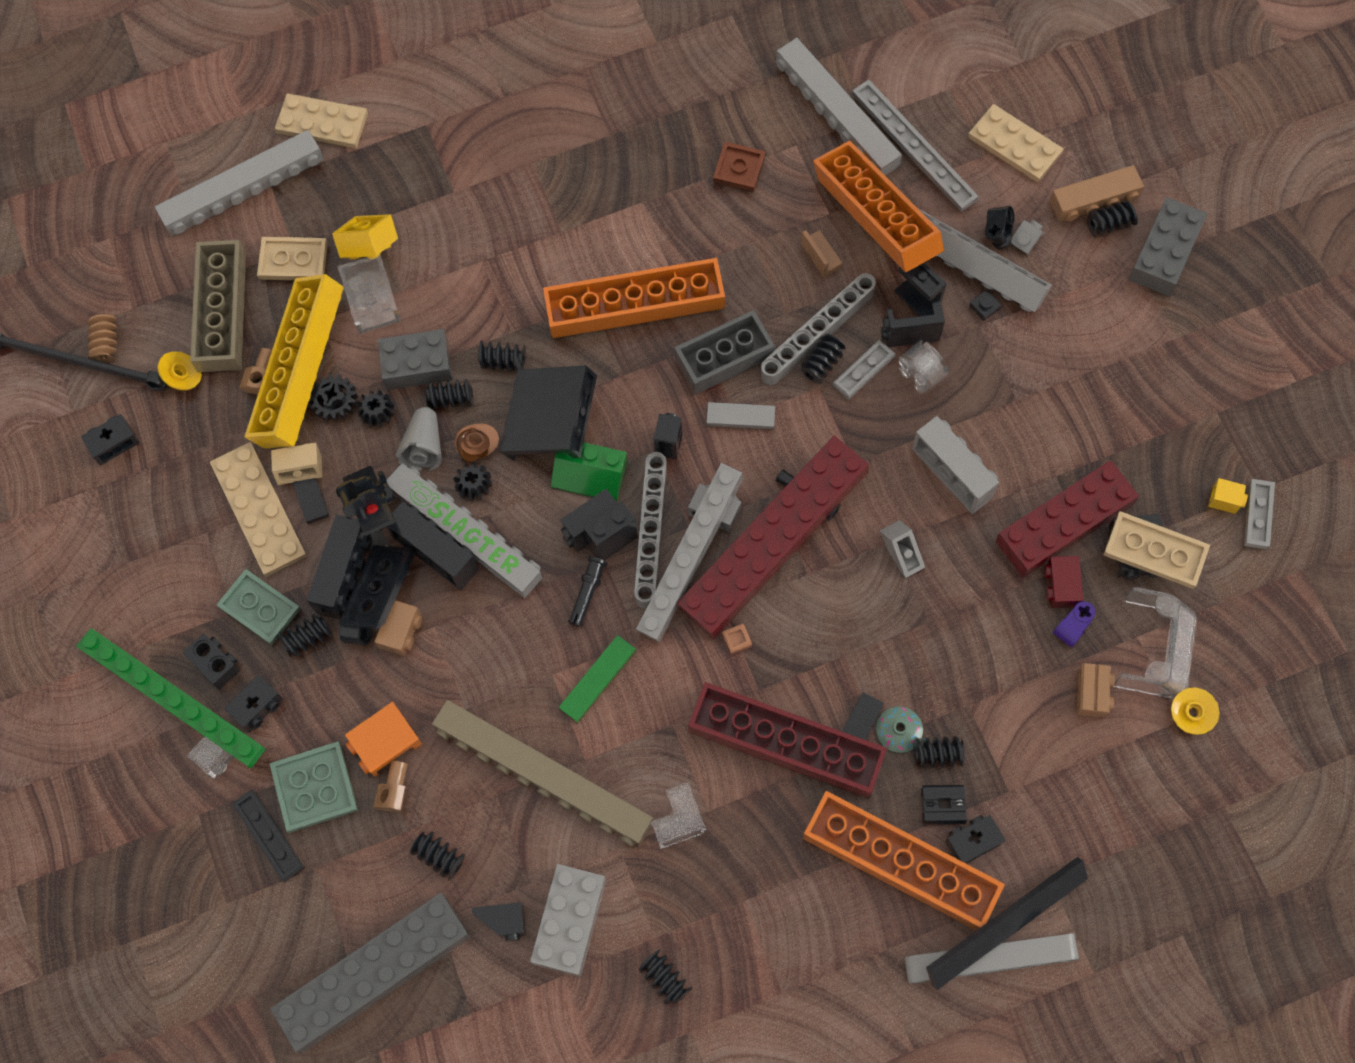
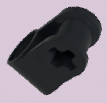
M1011 205L991 208L987 211L985 235L989 240H992L993 246L998 250L1007 248L1012 240L1015 215Z

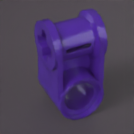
M1079 602L1068 616L1060 622L1053 634L1072 648L1095 616L1094 606L1089 602ZM1084 611L1086 613V616L1081 618L1079 614H1081Z

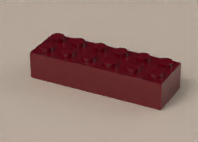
M1110 460L1001 531L995 542L1022 578L1047 563L1050 557L1058 556L1117 517L1120 511L1124 512L1132 507L1139 495Z

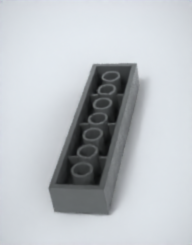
M439 893L270 1009L295 1052L303 1054L463 944L471 936L446 896Z

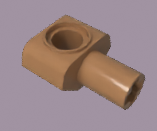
M261 348L255 366L245 369L239 387L242 391L258 395L272 352L271 349ZM257 379H262L259 383H255Z
M391 761L387 783L378 784L373 805L374 809L387 812H401L406 787L403 784L408 764Z

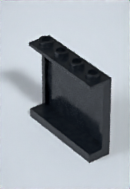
M586 365L519 369L514 381V389L510 400L508 417L505 422L500 452L512 461L515 460L518 454L566 453L571 458H581L597 374Z

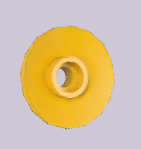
M172 351L164 354L157 366L162 380L170 387L178 390L195 388L201 380L202 373L197 372L190 362L191 356L182 352Z
M1200 688L1184 689L1175 696L1171 705L1172 719L1177 727L1189 734H1205L1214 728L1219 719L1220 712L1215 698L1206 690ZM1190 709L1196 711V717L1189 714Z

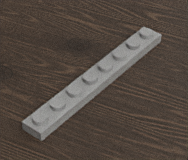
M870 80L852 90V96L960 212L978 200L979 196Z

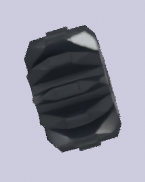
M370 390L369 396L362 394L361 398L363 401H357L359 409L356 411L357 415L361 417V422L363 424L368 423L371 428L376 423L380 428L382 427V422L390 423L389 417L395 414L392 410L395 408V404L393 401H390V395H383L381 390H378L376 394Z
M475 462L472 464V467L465 463V470L457 469L459 476L453 478L454 483H456L454 488L456 492H460L461 498L468 496L469 501L472 502L474 496H477L478 500H481V494L488 495V487H492V481L489 480L492 477L489 471L486 472L484 465L478 468Z

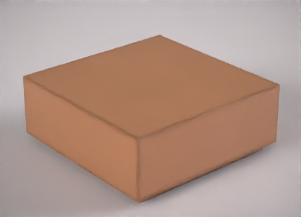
M744 624L722 632L731 655L753 645Z

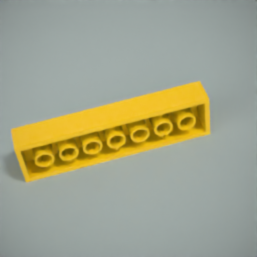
M322 274L295 278L244 438L264 449L294 447L298 439V433L311 397V391L317 378V372L344 288L328 275Z

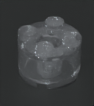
M919 340L899 357V363L901 364L899 371L905 378L910 377L915 382L914 386L921 394L925 391H930L950 373L948 366L943 367L940 363L944 360L929 343L925 342L922 344V340Z

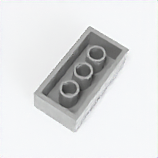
M936 416L916 432L912 450L973 515L993 499L999 485L998 477L992 470H988L982 464L981 458L976 453H972L967 448L966 442L961 437H957L951 431L950 425L945 420H941Z
M557 864L530 960L533 965L581 977L607 881L605 876Z

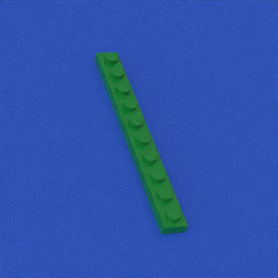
M92 628L76 645L85 654L250 769L266 750L259 743Z

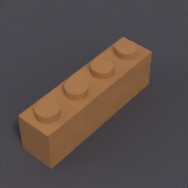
M1132 165L1055 189L1052 192L1050 203L1059 223L1066 220L1073 221L1079 216L1088 215L1091 210L1096 211L1098 208H1105L1107 205L1113 206L1114 203H1121L1124 200L1136 201L1140 198L1144 185L1135 166Z

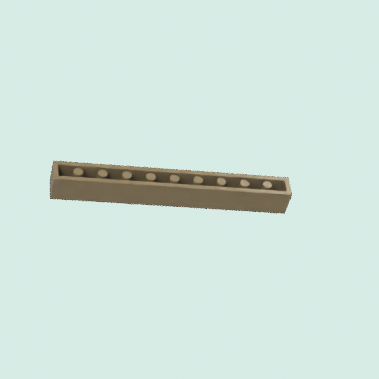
M449 700L445 702L432 723L437 730L435 733L441 738L448 740L450 737L457 741L455 744L457 747L466 752L471 749L477 753L476 757L487 764L489 761L497 764L496 769L506 775H509L511 772L517 776L516 780L527 787L530 784L537 787V792L547 799L550 796L559 800L557 804L568 811L571 808L580 812L578 814L580 818L589 823L592 820L600 824L599 828L610 835L615 832L621 836L620 840L631 847L634 844L640 847L654 823L652 816Z

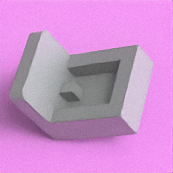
M1033 219L1030 222L1024 220L1012 237L1011 244L1029 254L1039 238L1045 234L1041 230L1043 226Z

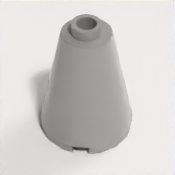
M422 407L414 412L396 451V458H399L400 465L403 463L408 468L413 466L418 471H421L422 468H429L428 471H432L441 464L442 456L437 414L432 409Z

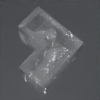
M689 782L666 790L673 814L651 821L660 849L706 833V828Z

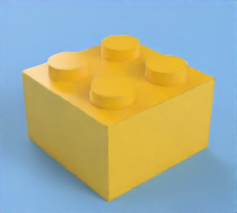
M391 214L355 216L332 233L339 257H349L350 260L360 257H367L368 259L377 258L383 250L390 248L391 244L398 239Z

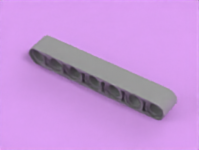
M867 273L859 275L769 355L761 365L762 381L767 385L778 383L812 352L817 343L822 341L823 335L834 333L863 307L874 295L875 278ZM861 286H868L869 289H863ZM851 299V300H853L854 302H853V303H847L845 300ZM831 313H836V314H838L839 316H838V317H832V316H830L829 314H831ZM821 327L823 330L816 331L813 328ZM799 341H805V342H807L808 344H806V345H800V344H798V342H799ZM789 355L792 358L787 360L782 358V356ZM768 369H773L776 372L773 374H769L766 371Z
M659 452L649 454L645 464L634 589L636 603L643 609L648 607L658 584L667 476L666 458ZM654 463L662 464V466L657 469L651 467V465ZM652 484L660 485V488L657 490H652L649 487ZM651 505H656L657 507H659L656 511L653 512L647 510V508ZM651 526L657 529L654 533H647L645 531L646 528ZM647 548L655 550L652 555H645L643 553ZM645 570L653 572L650 577H643L641 575ZM643 592L651 594V597L645 600L639 596Z
M1064 934L1001 943L956 977L1079 960L1075 935ZM948 951L905 957L908 983L930 981L926 967Z

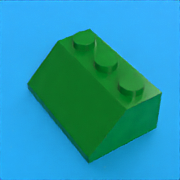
M584 442L581 458H571L566 453H556L551 488L592 498L607 489L617 502L628 465L627 452Z

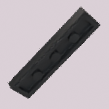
M250 790L232 803L284 883L305 869L254 790Z

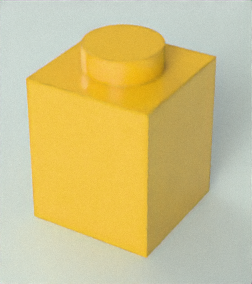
M1218 478L1212 487L1208 507L1236 514L1241 507H1245L1248 494H1244L1246 485Z

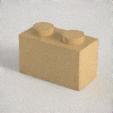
M316 443L271 450L272 473L278 485L323 477L322 457Z

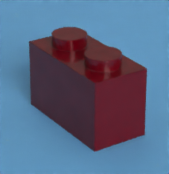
M1079 556L1050 557L1048 563L1044 565L1045 579L1048 578L1049 587L1046 588L1047 601L1051 602V608H1074L1079 602L1084 601Z

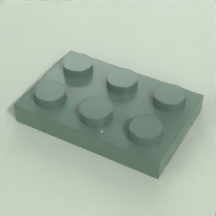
M247 569L242 572L216 605L270 645L275 643L279 638L278 634L283 633L301 610L297 604Z

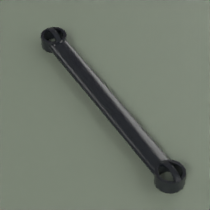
M0 333V349L7 347L143 382L153 391L166 390L167 384L162 380L158 372L148 371V373L7 338Z

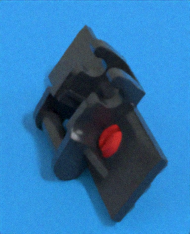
M372 465L343 477L344 483L336 488V494L343 503L342 510L344 515L347 517L357 516L364 536H370L373 532L381 531L382 528L390 527L395 523L387 504L393 500L391 488L387 484L383 471L378 472L380 479L379 481L377 480Z

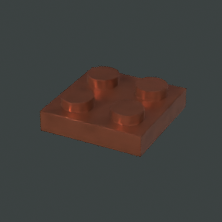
M724 142L713 176V182L754 192L766 151Z

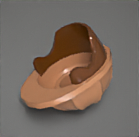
M488 424L467 425L457 432L454 443L456 451L465 461L472 463L492 453L498 446L499 436L495 428Z

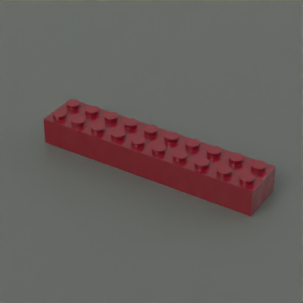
M834 435L677 602L679 609L714 640L829 516L832 510L868 474L869 464Z

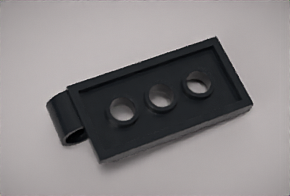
M373 546L338 623L341 626L339 637L344 644L366 646L372 639V629L379 630L385 624L415 556L412 548ZM369 605H372L368 611H365Z

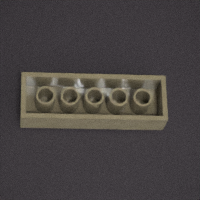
M240 240L196 242L190 362L197 372L242 370L246 251Z

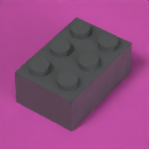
M444 329L378 339L382 380L387 390L429 384V381L436 383L438 380L441 382L453 380L448 339Z

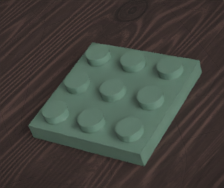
M339 741L269 763L288 833L359 811L342 746Z

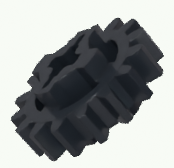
M329 374L327 380L324 377H320L321 383L314 382L316 389L311 391L312 397H310L309 403L311 404L312 411L316 412L318 418L323 416L326 422L330 420V417L335 422L338 421L339 416L346 419L345 413L352 414L351 406H357L354 399H357L358 395L354 384H350L348 378L343 380L340 374L336 378ZM342 388L347 391V395L343 393ZM319 400L322 401L324 408L320 406Z

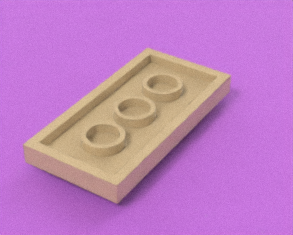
M287 93L275 126V131L277 134L294 137L309 130L315 141L357 149L368 111L367 108Z
M994 104L968 134L969 139L1037 183L1064 150V148Z
M1120 511L1103 555L1194 589L1197 586L1210 544Z

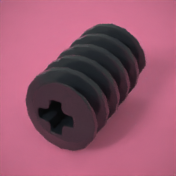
M1128 200L1114 203L1113 206L1107 205L1105 208H1098L1096 211L1091 210L1087 215L1089 231L1095 238L1097 231L1101 236L1105 235V228L1110 234L1113 233V226L1119 231L1122 225L1124 228H1129L1130 222L1133 226L1138 224L1135 208Z
M831 334L823 335L822 341L817 343V346L812 349L811 354L801 363L802 373L816 384H822L823 380L821 377L826 378L828 376L825 370L832 371L833 366L831 364L836 365L838 363L836 357H843L841 350L846 349L843 342Z
M483 340L480 341L478 362L482 369H486L488 365L491 370L496 369L498 366L500 371H503L506 367L509 372L513 371L514 368L516 371L524 368L526 361L525 345L522 351H520L518 344H515L514 349L511 350L509 343L502 349L501 342H498L496 348H493L492 341H489L487 347L484 346Z
M456 379L454 386L451 385L450 380H447L444 387L440 380H438L437 387H434L432 381H429L428 388H426V405L428 408H431V404H433L435 409H439L440 403L443 408H448L449 403H451L453 408H456L458 402L461 407H466L467 401L473 407V389L468 379H465L463 385Z
M312 614L313 622H309L306 618L303 619L304 627L296 623V632L288 628L287 637L282 633L278 634L282 645L290 657L291 653L298 657L300 655L299 648L307 652V643L315 647L316 638L320 642H324V634L330 638L333 636L322 615L319 618Z
M944 736L940 743L939 738L934 737L931 744L929 738L925 737L921 744L919 738H915L913 741L915 766L917 762H920L921 767L925 768L926 761H929L931 767L934 768L936 761H939L941 768H943L945 761L948 760L950 766L954 767L955 760H958L960 766L963 767L965 761L963 739L960 742L957 736H953L950 743L949 738Z
M433 831L428 835L422 832L414 841L409 853L411 855L417 854L418 860H425V865L428 867L433 865L435 872L441 870L440 875L443 878L449 876L448 881L451 880L461 868L465 854L463 853L456 857L457 848L449 852L450 843L447 842L440 846L441 837L434 841L432 840L434 836Z
M659 949L641 964L639 972L648 971L645 976L646 981L654 979L651 987L653 989L661 987L657 995L659 997L667 995L664 1004L673 1003L674 1005L693 988H683L687 980H677L680 971L671 973L670 970L674 964L672 962L665 965L664 962L668 956L663 955L659 957L658 954L661 950Z

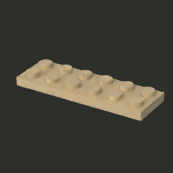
M249 442L210 461L264 576L268 577L306 558V552L252 443Z

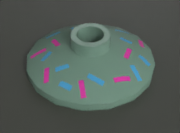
M897 706L887 709L880 715L875 731L877 739L883 747H886L890 752L901 754L913 750L915 738H919L921 741L923 725L915 712L909 708ZM902 724L905 730L899 732L896 729V725Z

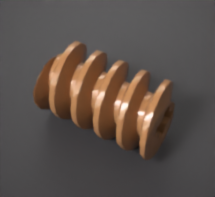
M99 314L88 320L89 359L105 363L115 361L113 357L117 354V349L114 348L117 346V341L114 340L117 338V334L114 332L117 330V326L114 324L117 322L115 316Z

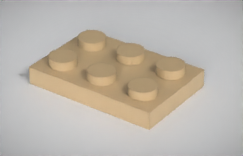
M262 237L257 271L258 278L263 280H295V278L324 274L328 246L327 239Z

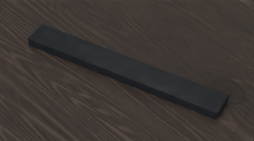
M1076 857L927 966L926 969L932 986L937 990L943 987L1085 882L1088 876L1084 861Z

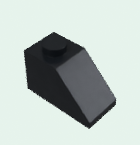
M521 902L472 908V913L497 935L505 938V941H518L520 936L526 935L524 905Z

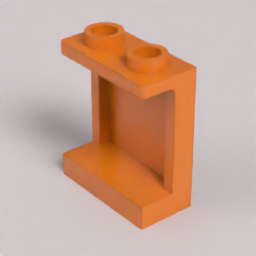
M393 702L345 734L348 739L346 746L353 755L356 753L359 755L361 761L358 764L365 774L370 772L374 777L379 775L377 773L378 770L408 749L413 747L415 750L422 745Z

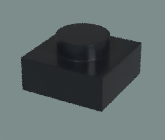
M985 290L972 300L969 305L983 321L1001 308V304L988 290Z

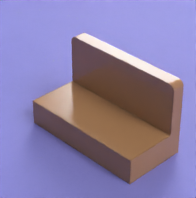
M806 230L802 232L801 245L823 277L842 268L843 263L820 230L811 235Z

